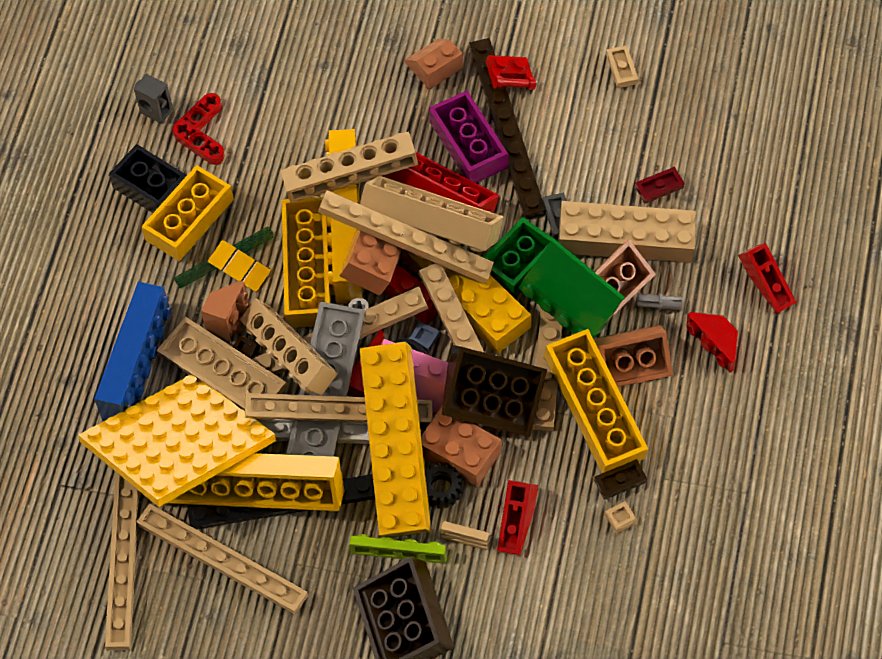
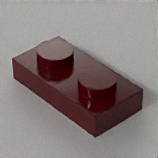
M674 166L635 182V188L644 204L683 189L685 183Z

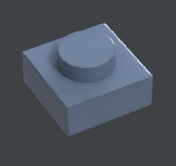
M419 322L409 339L420 343L424 350L429 353L439 338L440 331Z

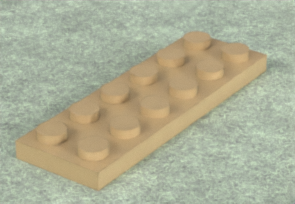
M187 317L179 323L157 349L159 355L189 375L195 376L198 380L214 388L243 411H245L246 393L282 394L288 387L284 380Z

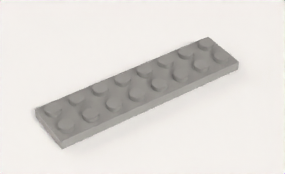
M320 302L310 346L338 373L322 396H348L365 317L364 309ZM302 388L300 389L299 395L321 396L315 392L309 394ZM294 420L286 455L334 457L342 421Z

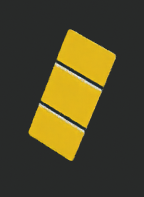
M224 240L220 242L208 259L210 264L237 281L244 282L245 286L255 292L271 272L269 268Z

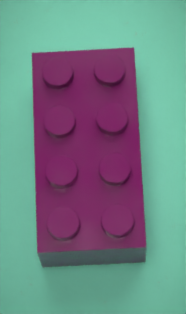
M464 91L429 107V118L432 127L465 178L477 183L508 169L507 151L468 91Z

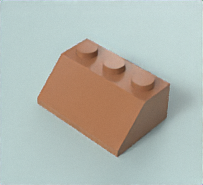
M629 239L594 271L625 297L615 313L656 275Z
M661 325L594 339L617 387L673 375L667 334Z

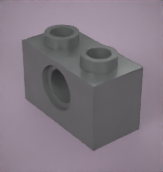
M145 74L141 80L136 82L134 92L140 113L162 124L173 110L168 85L148 74Z

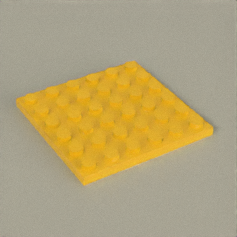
M193 375L186 376L184 379L167 386L156 394L128 407L124 412H120L78 435L81 444L158 507L276 441L275 434L254 418H245V411Z

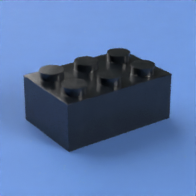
M138 144L109 173L112 187L152 213L156 211L187 176Z

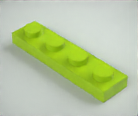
M365 534L350 537L351 554L404 560L413 556L425 562L446 563V546L438 542L426 544L418 543L412 539L405 541L394 540L391 537L379 539L371 538Z

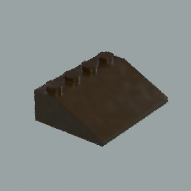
M453 345L447 367L442 415L530 437L548 369Z
M410 556L353 587L375 659H434L454 648L425 561Z

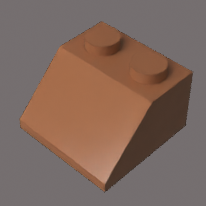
M437 39L404 59V62L424 85L431 89L463 69V53L451 40Z

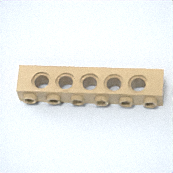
M408 131L397 133L385 139H378L362 146H354L351 149L335 152L319 159H312L299 165H292L280 171L290 203L323 194L326 190L333 191L419 164Z
M256 298L240 319L246 326L244 330L253 337H257L255 341L259 345L268 348L266 352L273 358L278 359L277 363L282 368L290 371L288 375L291 378L301 382L300 387L309 394L315 392L322 396L338 373L271 306Z

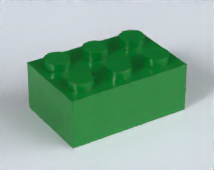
M522 217L483 257L494 262L490 275L516 298L522 292L519 286L524 277L553 238Z

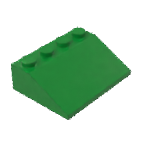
M554 238L519 286V289L526 297L535 301L543 311L553 316L561 326L566 327L573 334L589 329L593 339L605 328L625 298Z

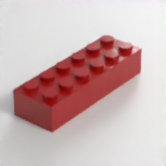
M417 152L416 156L419 165L382 176L494 213L500 196Z

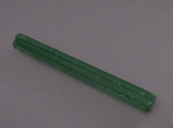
M265 227L232 246L243 253H247L272 239L274 235L269 227ZM207 259L175 276L174 280L179 288H183L218 268L210 264Z

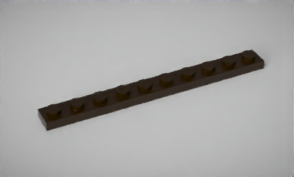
M490 38L469 42V48L498 139L508 153V170L523 217L530 219L546 215V209L506 87L495 89L491 82L485 61L488 55L495 56Z

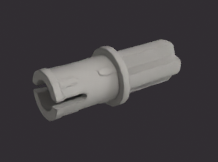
M659 293V295L638 294L637 296L638 307L657 308L658 311H661V309L682 310V296H664L662 293Z

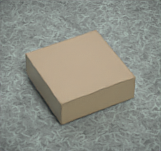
M626 501L605 511V516L616 534L637 524V519Z

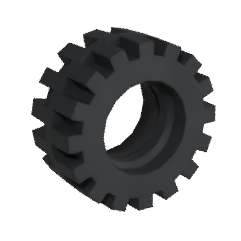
M437 463L436 467L432 464L429 466V470L425 469L429 506L433 507L436 505L438 509H441L443 505L445 508H448L450 503L453 506L456 503V499H460V493L462 494L460 473L456 472V468L453 466L449 468V464L446 463L444 466H441V463ZM444 479L450 482L451 487L445 492H436L432 490L431 484L436 480Z

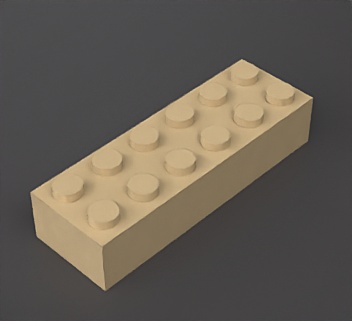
M378 176L365 183L360 202L362 206L418 230L426 231L434 237L447 238L450 243L456 245H468L471 250L477 252L486 251L498 241L504 216L382 176Z
M562 201L558 242L572 254L610 257L629 239L646 260L692 263L695 251L696 211Z

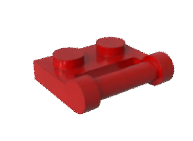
M488 55L485 61L493 88L519 87L535 90L536 79L532 76L527 57Z

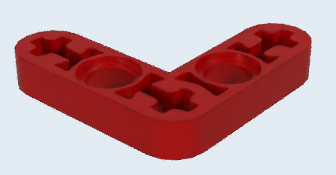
M208 93L175 123L173 134L175 139L209 164L217 165L223 162L225 158L224 149L221 144L200 131L222 108L220 97L215 93ZM200 114L203 116L200 121L192 120L194 115ZM202 139L205 141L201 146L193 145L195 140ZM210 151L213 152V153H217V152H218V155L213 154V155L211 156Z

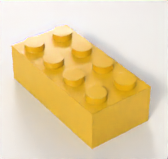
M196 165L141 226L145 241L180 262L234 200L231 185Z

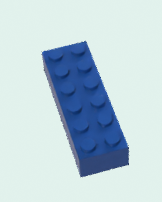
M138 282L94 398L103 421L135 405L138 398L140 399L143 395V384L145 379H148L150 376L151 361L157 356L158 342L163 339L165 333L164 325L166 320H170L172 308L169 307L168 303L169 298L166 296L165 289L162 286Z

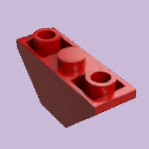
M697 312L687 314L686 327L689 333L696 336L701 341L703 348L715 356L720 367H725L729 373L734 371L738 331L723 315Z

